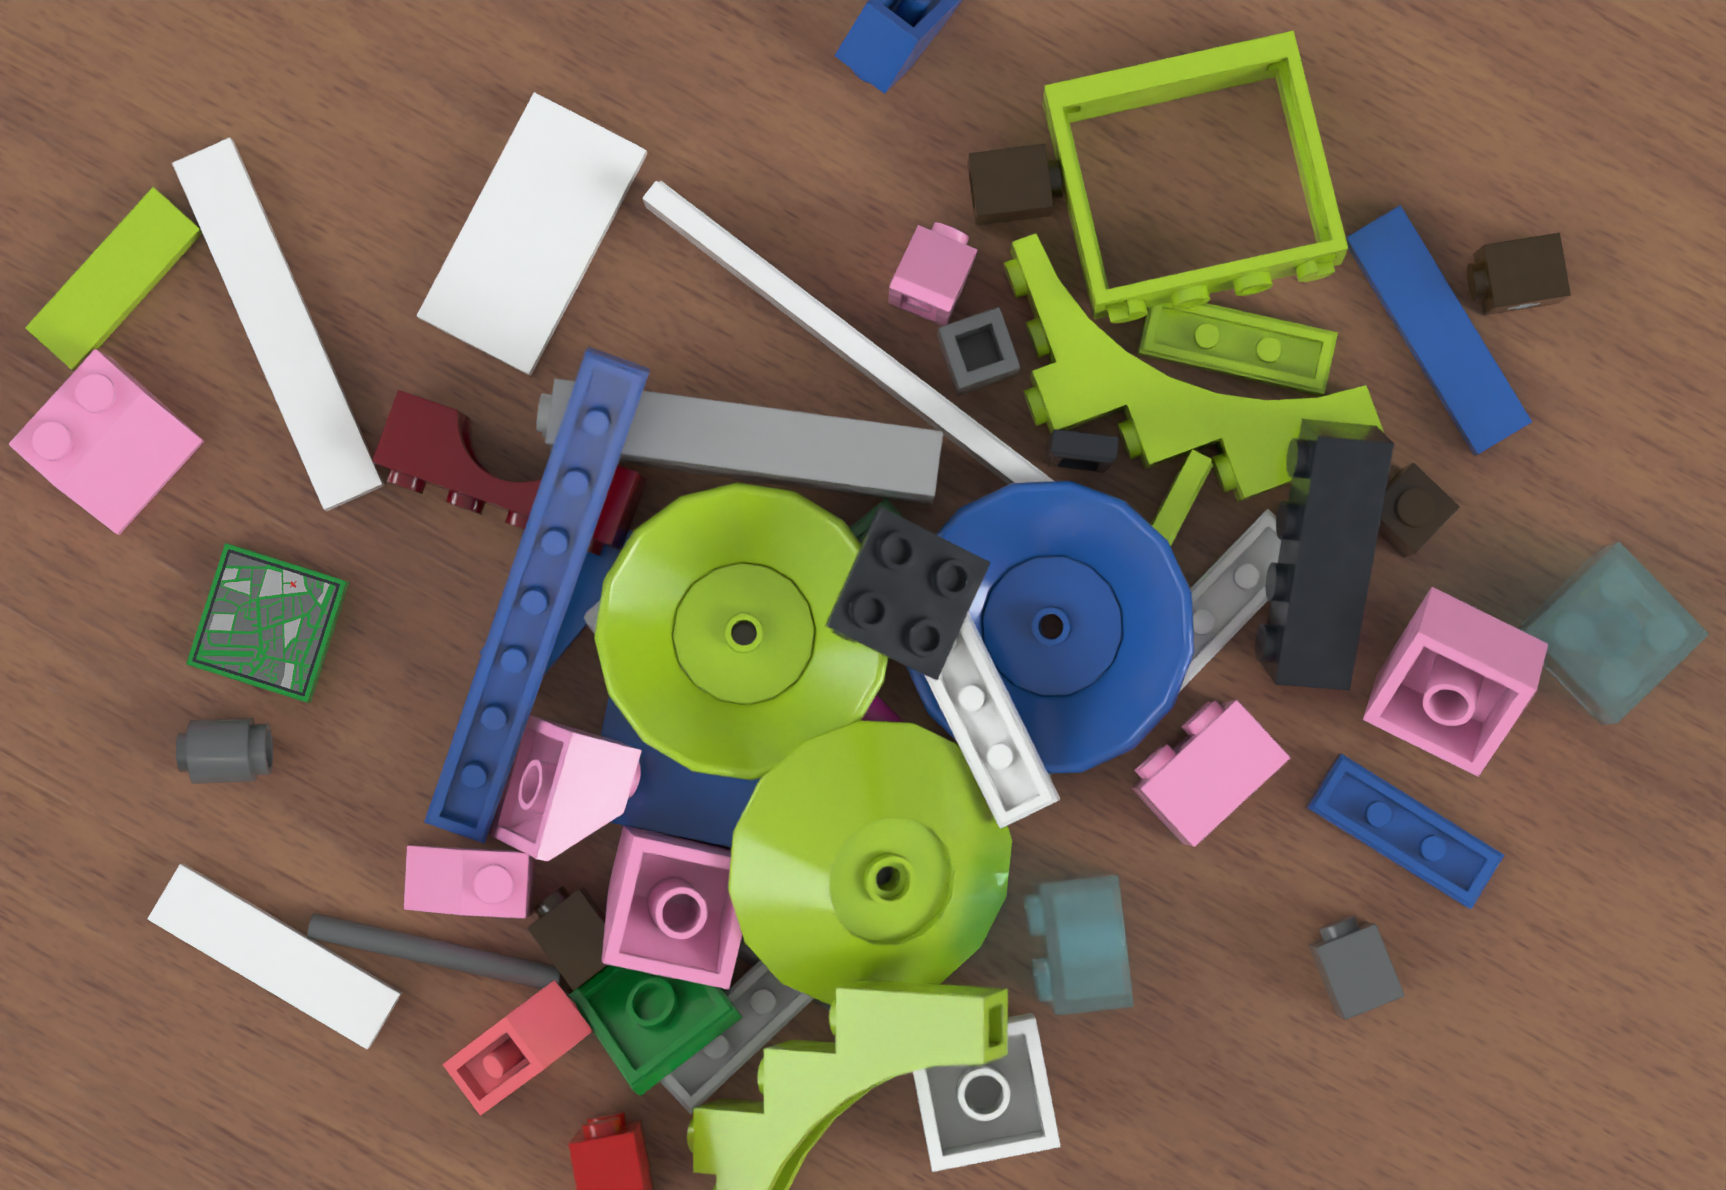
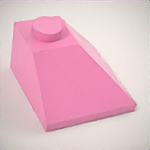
M530 714L495 814L490 836L536 859L551 860L624 813L627 800L635 793L640 781L641 768L639 758L642 750L611 738Z

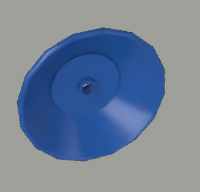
M1072 481L1011 483L960 507L936 533V535L991 562L970 607L969 614L1048 774L1082 773L1135 749L1174 707L1194 654L1192 592L1168 540L1127 502ZM1048 614L1059 616L1063 622V631L1057 638L1047 637L1041 629V622ZM906 666L928 715L956 740L925 675Z

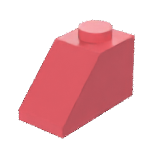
M553 980L442 1065L481 1116L547 1068L592 1033L593 1030L580 1014L576 1004L567 997L558 983Z

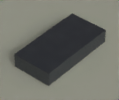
M1054 429L1047 440L1045 463H1048L1047 466L1104 473L1116 461L1119 437Z

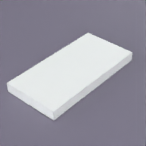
M534 92L416 316L422 321L531 376L648 154L647 150Z

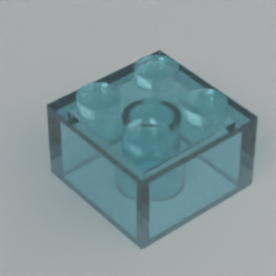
M1619 541L1602 546L1517 628L1548 643L1543 665L1601 725L1617 724L1709 635Z
M1105 871L1034 880L1035 894L1024 895V907L1028 933H1031V937L1040 936L1043 958L1031 959L1034 991L1039 1002L1048 1001V1007L1055 1016L1133 1007L1118 875Z

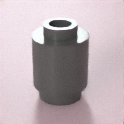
M253 718L190 720L187 733H179L176 739L179 772H188L192 784L254 782L257 775H269L272 772L273 738L269 723L255 724Z

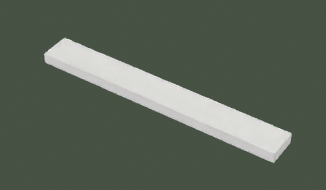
M655 181L642 199L649 211L937 431H943V435L1005 483L1009 485L1011 483L1054 481L664 182Z

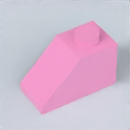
M935 222L931 230L918 225L889 286L888 304L938 325H948L976 258L977 249L967 245L969 236L942 223Z
M408 845L404 910L467 916L527 918L532 915L535 858L518 850Z

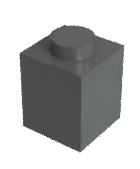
M1000 307L938 328L937 339L957 396L1018 375L1020 365Z
M1355 915L1348 916L1319 928L1323 939L1308 944L1338 1017L1347 1020L1405 996L1375 923L1365 921L1358 924Z

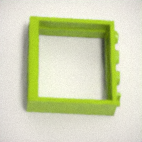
M1294 30L1044 85L1043 108L1055 159L1059 160L1064 197L1093 319L1109 316L1111 323L1130 322L1148 314V307L1171 302L1175 310L1193 308L1210 301L1209 294L1234 289L1237 296L1252 295L1273 286L1272 280L1297 275L1299 282L1315 281L1334 274V266L1342 264L1348 251V246ZM1276 78L1316 243L1109 289L1070 123Z

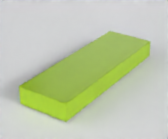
M152 187L31 320L25 329L71 370L75 371L94 349H98L194 244L203 234L202 230L157 189Z
M1171 302L1147 308L1148 314L1144 320L1137 352L1138 356L1317 396L1325 394L1338 332L1208 303L1182 310L1173 309Z

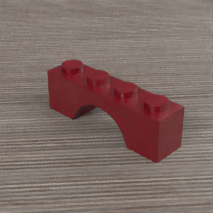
M397 390L372 460L373 463L390 470L386 482L419 494H423L426 483L448 490L446 503L482 515L485 504L508 511L504 523L525 530L542 480L510 482L496 478L484 467L476 454L471 435V420L468 416L451 407L401 390ZM617 465L587 550L588 553L601 556L604 545L622 550L647 481L638 472Z

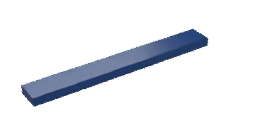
M589 346L585 352L424 823L485 844L651 369Z

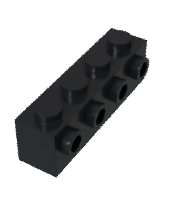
M1302 419L1299 438H1293L1289 444L1286 460L1288 476L1292 477L1288 501H1281L1276 516V534L1278 539H1281L1278 562H1272L1269 565L1266 575V597L1268 601H1271L1267 624L1261 623L1259 625L1255 640L1256 659L1276 685L1350 690L1394 448V442L1378 426Z

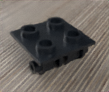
M878 507L825 627L832 629V633L852 643L858 642L938 681L991 562L882 507Z

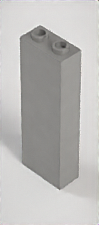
M554 379L552 394H541L536 428L537 432H542V437L546 438L545 444L551 450L575 381ZM643 391L618 463L879 499L887 498L888 500L932 506L935 496L943 431Z

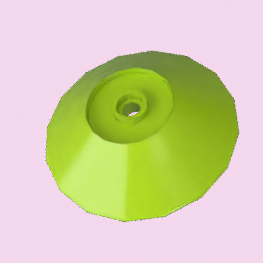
M736 482L680 496L632 532L603 580L594 639L608 695L644 743L693 772L745 780L762 778L803 740L854 721H861L884 683L888 657L858 642L852 643L832 633V629L825 627V624L862 544L845 521L795 491ZM743 621L751 623L757 632L755 640L745 646L737 644L731 635L733 627Z
M854 721L803 740L758 781L733 831L728 891L744 942L780 983L831 1005L836 997V988L859 980L941 984L982 946L1007 896L1012 838L1008 825L1001 829L999 828L958 744L915 723ZM892 866L893 876L890 881L883 885H877L876 875L878 871L883 867Z

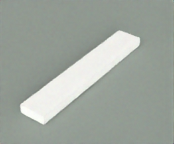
M228 138L173 162V167L323 509L329 511L384 487L385 484L376 464L372 462L371 452L235 142Z

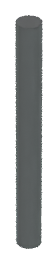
M317 913L312 914L307 937L311 939L543 989L553 980L560 985L562 977L554 965Z

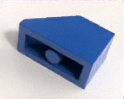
M869 0L834 56L850 67L858 78L872 84L885 94L915 64L963 0Z

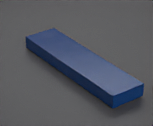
M1401 205L1346 237L1349 251L1472 454L1476 456L1532 423Z

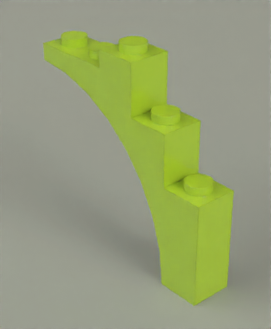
M1036 233L1012 242L1010 248L1012 260L1003 262L1004 269L1015 298L1026 295L1035 319L1029 320L1025 324L1037 357L1048 355L1051 364L1032 371L1030 380L1033 387L1023 390L1035 425L1047 423L1050 434L1054 429L1068 431L1123 411L1126 421L1117 424L1120 438L1129 459L1140 456L1144 470L1186 455L1192 449L1197 451L1216 444L1219 454L1211 457V459H1213V469L1217 481L1224 493L1233 490L1238 503L1291 483L1292 477L1288 476L1286 467L1287 452L1291 440L1299 438L1302 419L1374 425L1383 431L1367 385L1318 398L1261 400L1218 394L1167 376L1126 352L1087 317L1057 277Z
M859 980L836 988V997L832 1001L829 1012L830 1029L836 1035V1042L790 1039L764 1048V1058L761 1060L758 1069V1087L764 1095V1101L720 1098L693 1108V1117L687 1132L688 1147L693 1153V1173L717 1175V1183L714 1185L713 1190H789L806 1155L833 1121L871 1089L901 1074L933 1066L985 1064L1008 1055V989Z

